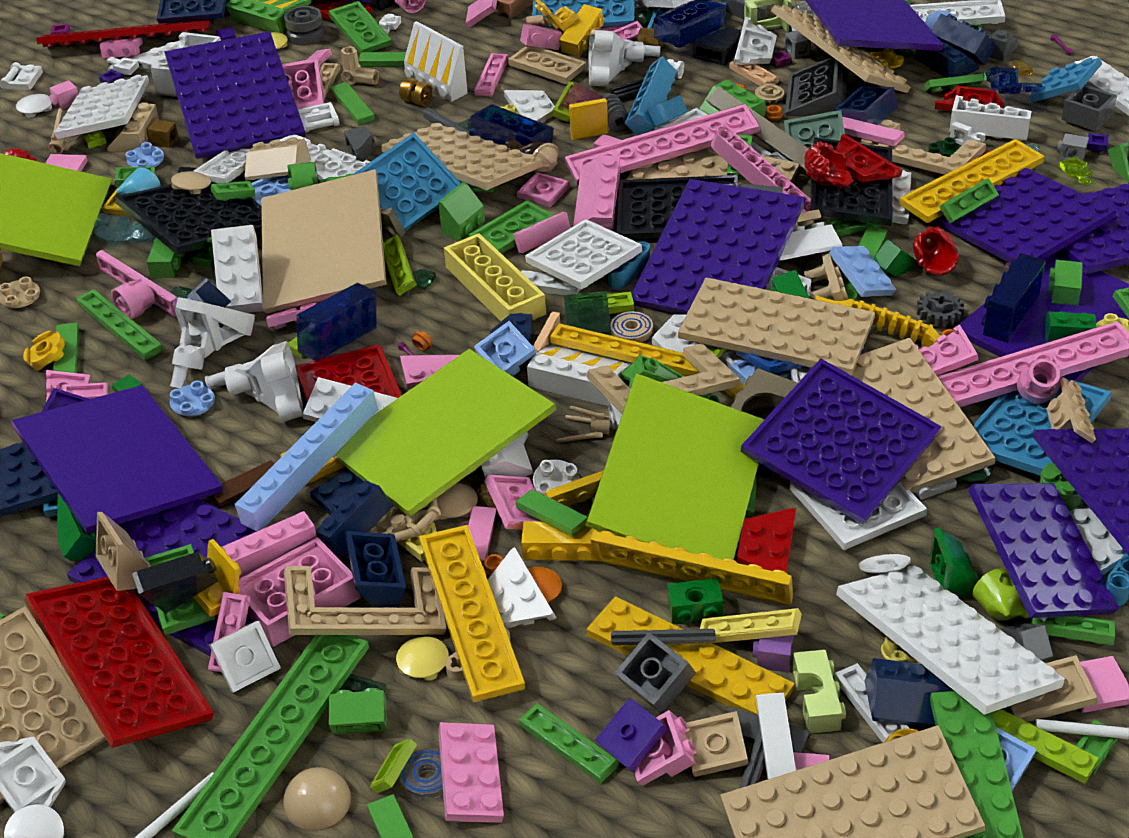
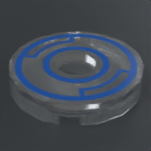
M429 748L418 750L411 754L399 775L401 787L406 794L417 796L420 800L436 799L443 795L440 750ZM425 771H431L434 773L433 776L429 778H423L420 776Z

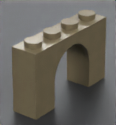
M757 368L752 376H748L742 391L736 394L731 408L748 414L758 408L768 407L775 409L798 382Z

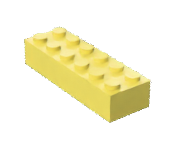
M480 233L444 247L446 268L500 321L510 314H532V320L546 315L545 294Z

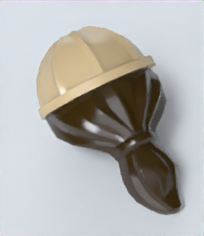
M509 140L505 143L510 150L517 149L522 153L532 154L534 157L542 159V167L532 172L546 174L557 165L559 149L553 143L533 142L525 146L516 140Z

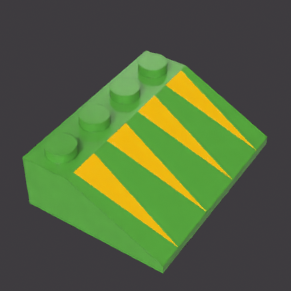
M230 0L226 4V8L233 21L268 32L284 34L287 29L284 21L285 13L295 7L308 6L312 1Z

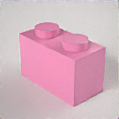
M523 24L520 41L526 46L559 50V39L562 33L555 28Z

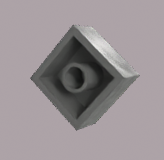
M1084 85L1080 90L1074 91L1065 99L1061 120L1067 121L1072 125L1084 127L1090 131H1097L1114 115L1117 95Z
M648 632L614 674L625 686L660 714H663L696 672L689 662Z

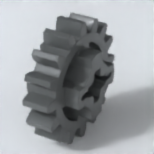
M934 290V294L926 292V296H920V300H917L916 314L920 315V320L926 319V324L933 323L935 327L941 324L943 327H946L948 323L953 326L955 321L960 322L961 317L964 315V302H960V297L954 298V293L948 295L946 291L938 293L937 290Z

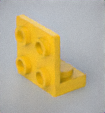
M534 0L536 3L535 8L546 17L547 22L556 30L559 28L564 32L579 18L574 11L566 6L559 8L554 15L542 1Z
M214 539L208 541L207 558L210 557L217 567L215 574L219 582L193 597L210 617L219 614L223 592L240 593L239 576L241 575L238 563L233 561L227 555L225 549L219 546Z

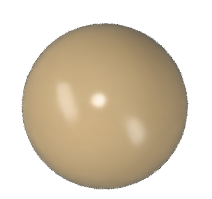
M323 767L309 768L297 774L287 786L283 800L284 812L288 820L299 828L306 830L325 829L336 824L345 816L351 804V793L345 780L335 771Z

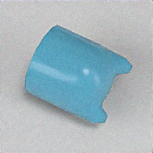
M140 167L117 189L116 194L124 195L160 187L161 184L152 171Z

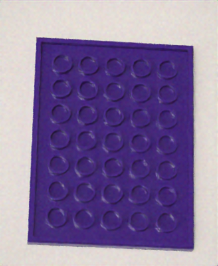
M805 0L839 46L941 51L943 48V43L905 0Z
M1056 252L1021 273L959 325L971 343L1002 357L1045 344L1044 315L1048 312L1095 314L1096 323L1104 319V315L1110 313L1117 315L1118 318L1129 320L1112 297L1115 290L1129 288V284L1102 271L1085 274L1082 271V285L1078 306L1051 303L1052 294H1048L1050 268H1055L1056 260L1071 261L1064 254ZM1094 367L1063 377L1078 382Z
M143 385L12 420V427L86 534L97 531V512H103L115 523L121 524L223 492V485Z

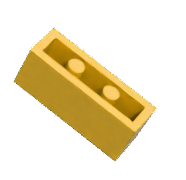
M583 4L577 13L579 18L565 30L559 39L561 51L580 57L587 50L591 31L599 30L605 20L602 9Z
M524 521L521 541L523 560L597 561L590 539L593 531L598 530L585 526L575 535L571 536L542 521Z

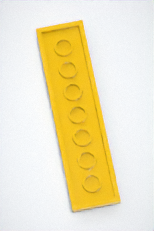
M1014 139L900 197L899 205L926 223H929L944 215L939 206L987 178H989L993 186H1000L1004 184L1005 179L1019 175V171L1022 169H1032L1044 163L1045 156L1019 140Z
M468 525L419 536L420 545L472 701L477 702L524 690L525 682Z
M593 531L590 540L597 561L687 582L718 578L721 590L790 606L794 597L792 576L784 571H769L755 564H749L748 566L738 564L735 560L728 558L723 560L716 559L706 553L694 554L680 547L672 549L664 547L658 542H642L632 536H626L625 538L615 536V534L609 531Z
M615 596L588 626L586 632L588 637L629 656L637 645H612V631L677 630L682 628ZM713 643L665 644L689 662L696 672L686 686L728 707H734L758 715L756 695L784 693L786 702L795 690L794 682Z

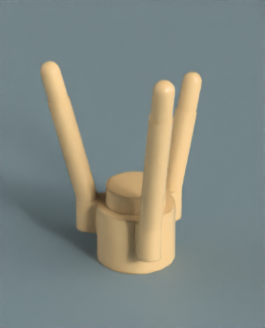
M61 108L58 109L53 134L48 146L49 151L53 154H62L63 150L67 151L70 145L81 135H74L67 143L65 138H56L54 132L60 123Z
M570 406V410L592 416V418L566 415L565 419L591 423L590 430L595 431V433L558 438L555 441L556 443L602 438L603 434H609L610 416H604L605 413H596L580 407Z

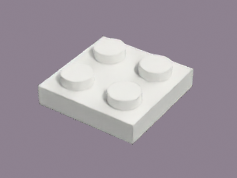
M255 621L209 644L233 693L281 669L259 621Z

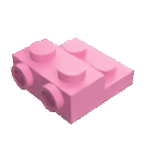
M142 37L107 40L101 43L102 58L109 59L110 57H115L118 59V57L125 56V58L130 59L140 53L139 46L143 44Z
M670 710L656 717L667 727V730L634 770L636 780L642 786L665 773L673 777L695 764L693 755L697 753L692 741L686 739L685 733L689 731L688 726L682 717L675 716Z

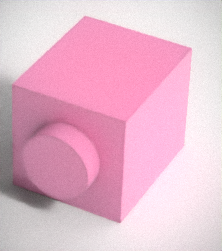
M69 80L50 87V100L52 104L62 110L70 107L76 96L79 95L77 87Z

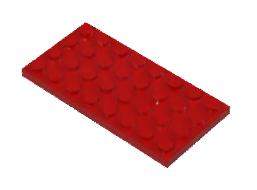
M107 576L25 594L24 602L54 648L59 661L111 748L212 720L213 710L133 589L117 591Z

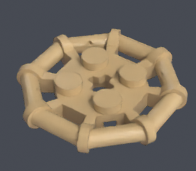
M437 498L423 507H428L427 510L420 509L411 517L391 503L393 507L369 532L395 534L396 543L411 538L418 539L421 533L433 521L440 518L441 511L438 508Z

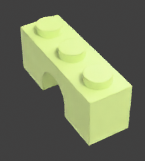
M826 650L794 653L792 670L797 691L812 690L816 692L815 694L804 695L803 716L806 728L810 731L809 734L841 731L842 719L846 718L844 703H839L840 687L838 681L833 680L835 674L833 661L828 660Z

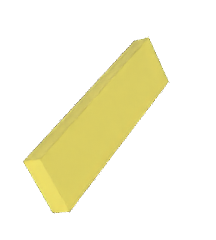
M799 608L705 618L702 619L700 629H714L716 632L715 643L797 635L802 614Z

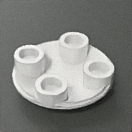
M45 94L26 96L16 104V109L24 113L28 118L36 116V113L50 111L53 108L50 96Z
M543 460L534 472L533 485L536 492L545 496V491L578 480L580 477L577 467L572 463L562 460Z
M38 804L28 805L16 811L8 820L4 830V838L64 837V826L59 814L48 806Z

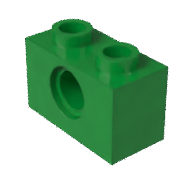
M718 578L667 584V603L672 624L723 617V597Z

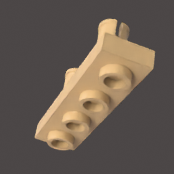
M829 251L821 252L822 266L804 271L806 278L811 279V283L826 278L829 280V284L822 289L811 291V299L815 300L817 295L835 301L847 300L848 296L837 263L830 256Z

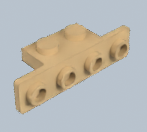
M1062 377L1059 380L1062 393L1057 398L1051 400L1046 408L1052 429L1073 428L1075 433L1093 443L1096 440L1093 432L1094 427L1089 419L1090 414L1086 410V402L1081 394L1082 389L1075 381H1068Z

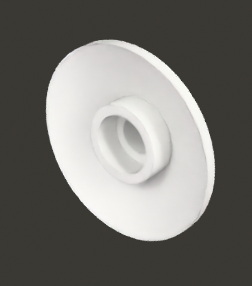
M901 554L879 555L861 561L859 568L865 572L880 575L901 570L908 566L911 561L910 557Z

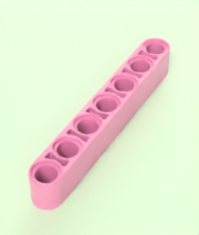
M725 126L717 128L711 143V147L716 153L753 185L783 187L784 194L805 197L806 203L801 213L810 211V198L730 128Z

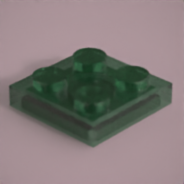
M607 291L564 295L566 323L568 326L606 335L611 334Z

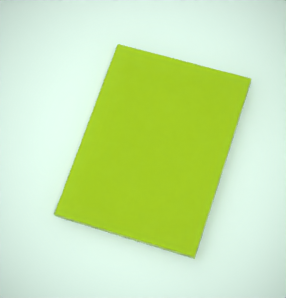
M0 153V249L80 266L110 190L112 178Z
M468 349L373 415L333 457L363 481L366 480L379 485L389 501L411 517L556 411V406L547 398L471 349Z
M636 373L585 526L598 531H609L615 534V536L624 538L632 536L646 543L658 542L664 547L672 549L680 547L694 554L706 553L716 559L723 560L728 558L734 560L759 463L742 453L741 445L764 419Z

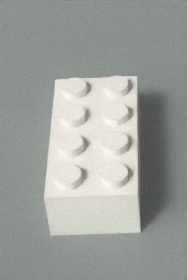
M246 225L211 230L216 285L231 300L225 308L245 313L264 311L257 238L254 226Z

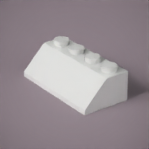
M824 222L812 224L810 229H805L804 226L794 227L780 260L830 251L832 247L843 246L832 225L824 226Z
M521 436L481 465L485 478L486 475L525 477L534 474Z

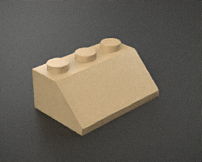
M138 104L128 123L119 127L107 147V151L127 152L141 147V144L144 142H149L147 128L156 119L159 120L156 104Z
M292 137L282 142L278 139L264 144V142L253 144V147L247 152L245 180L288 175L287 165L311 161L305 138L297 139V137Z
M97 512V560L117 591L137 588L132 573L151 567L150 563L146 562L142 551L138 550L135 541L130 538L123 528L103 512Z

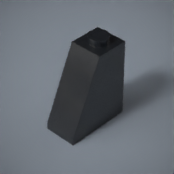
M727 27L693 42V58L725 66L736 54L742 30Z
M199 552L132 573L139 594L166 614L219 582L215 571H217L215 563L210 557L205 558Z

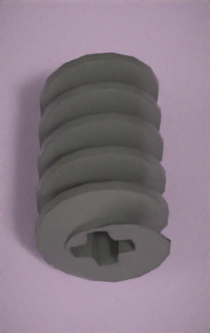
M606 95L604 98L607 100L608 126L614 132L624 131L628 128L625 124L628 112L617 95Z

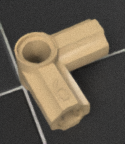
M348 46L342 48V81L347 82L349 85H353L356 82L376 86L379 79V71L361 67L355 47Z

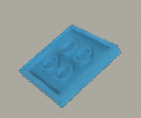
M1088 58L1078 64L1074 62L1061 69L1059 67L1051 69L1049 74L1041 80L1042 82L1034 87V91L1029 95L1031 103L1080 90L1102 65L1101 59L1096 58L1092 60V58Z

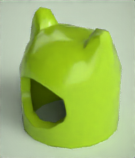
M1002 568L994 569L982 576L976 583L972 595L991 617L999 621H1006L1018 616L1029 618L1025 606L1006 570ZM1001 577H1004L1003 582L1001 583L999 579Z

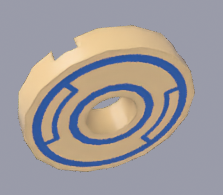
M634 311L624 312L612 319L610 324L611 336L642 343L648 340L649 335L653 333V322L649 316Z

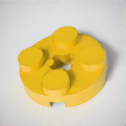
M52 330L46 331L32 340L34 345L30 349L28 347L25 349L23 358L29 366L39 371L52 361H58L63 357L64 352L62 350L65 340L57 331L56 333Z

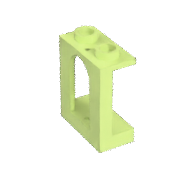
M745 0L744 20L745 16L751 18L750 23L756 27L759 24L766 30L783 27L786 32H789V24L778 16L757 21V7L778 4L780 7L786 5L792 9L791 0Z

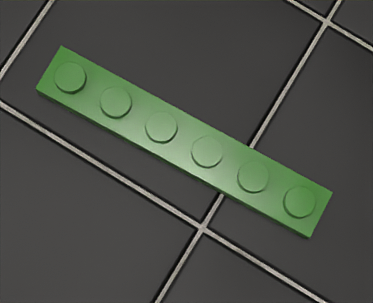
M93 289L76 298L77 304L145 361L163 351L160 342L96 290Z

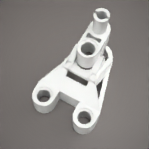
M591 31L588 50L589 85L608 87V83L620 71L624 70L626 66L631 65L632 62H643L644 56L659 57L660 46L644 45L643 42L621 39L613 31Z
M178 297L175 313L182 333L180 346L175 349L172 364H175L170 386L183 387L188 367L202 370L204 358L214 350H220L223 345L243 335L251 336L255 315ZM218 322L223 324L224 326L220 328ZM199 343L201 344V347H197L195 345Z
M287 341L272 345L254 361L244 363L243 365L235 364L225 367L224 372L205 376L208 388L213 389L227 385L231 396L245 392V394L255 397L256 401L263 402L277 412L281 422L303 416L304 407L299 379L295 369L296 364Z

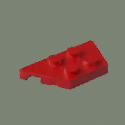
M956 86L951 92L946 93L942 101H935L934 108L952 111L956 95L963 96L962 100L970 102L971 99H977L980 104L996 103L1000 108L1004 109L1003 101L998 97L995 90Z
M841 135L836 152L845 153V157L848 160L846 162L848 165L847 171L851 172L850 175L856 180L868 182L901 177L903 169L849 136Z
M796 508L744 519L737 563L747 566L755 564L765 570H781L787 573Z

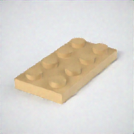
M525 46L508 59L510 66L558 81L562 84H567L586 69V62L533 46Z

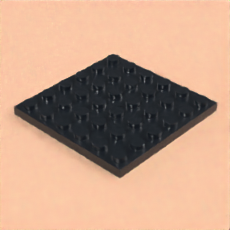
M172 184L115 196V203L176 254H185L189 251L202 250L205 247L212 246L211 242H207V239L212 237L211 230L253 225L256 235L262 234L261 205L250 197L247 199L233 198L227 201L216 200L211 191V184L207 188L201 189L200 194H191L189 190L173 189Z

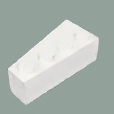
M956 95L951 114L950 132L951 125L956 121L972 127L973 133L982 132L986 136H992L996 139L1012 138V140L1017 139L1019 141L1027 140L1032 111L1010 106L1002 109L996 103L990 102L987 105H983L977 99H971L969 102L962 100L963 96Z

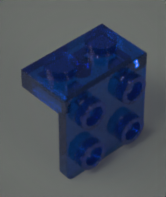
M990 68L991 90L998 91V94L1009 93V95L1021 94L1023 91L1025 93L1036 92V88H1042V83H1018V68Z

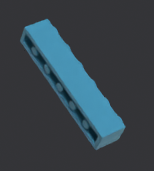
M663 56L649 67L625 121V124L637 136L654 131L655 126L648 109L668 99L667 94L671 91V85L675 81L674 77L677 70Z

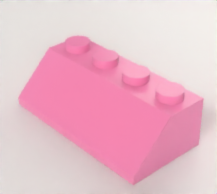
M599 155L581 167L573 226L587 219L613 231L620 178V156Z
M303 511L222 547L227 555L238 563L241 569L240 579L313 540L317 535L314 524Z

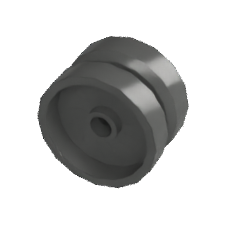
M299 6L285 13L284 21L287 28V38L290 43L295 45H311L323 39L322 15L318 8Z

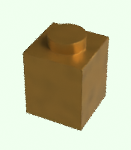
M640 28L638 42H643L644 45L663 46L664 36H661V29Z
M156 119L147 128V134L152 145L171 148L179 139L176 122Z

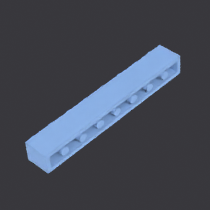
M354 383L237 501L235 507L241 524L259 531L290 502L378 410L372 389Z

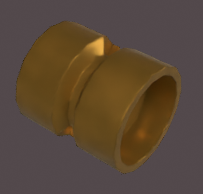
M408 77L400 85L399 96L404 101L424 107L432 100L433 87L429 83Z

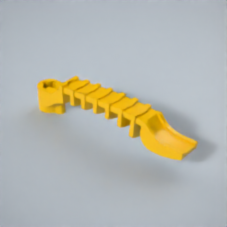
M817 295L815 297V300L875 312L873 324L877 325V331L881 332L882 328L885 327L888 328L889 335H892L894 331L900 332V339L902 340L908 335L914 344L917 339L921 340L922 348L932 346L937 342L936 339L941 337L932 324H924L922 320L916 321L911 319V316L900 315L897 311L895 313L888 311L885 307L882 309L876 307L875 304H866L862 300L860 302L854 301V299L834 301Z

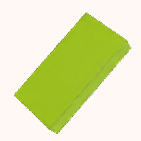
M411 738L393 746L371 783L370 788L375 793H380L393 787L417 746Z

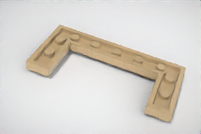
M883 120L878 124L879 126L900 130V123L893 122L892 120ZM866 139L858 141L860 144L892 148L893 162L941 174H947L979 158L986 151V144L977 140H967L950 157L942 156L938 153L925 152L922 149L909 148L905 145L890 146Z
M695 344L684 347L682 355L701 373L662 382L701 396L739 386L740 378L706 346ZM600 366L588 370L587 379L622 414L630 388L608 366Z
M285 566L284 580L289 635H445L446 623L428 568L412 567L410 572L415 608L315 607L311 566Z

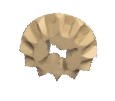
M765 84L755 90V95L769 104L772 102L777 103L783 99L784 90L774 84Z

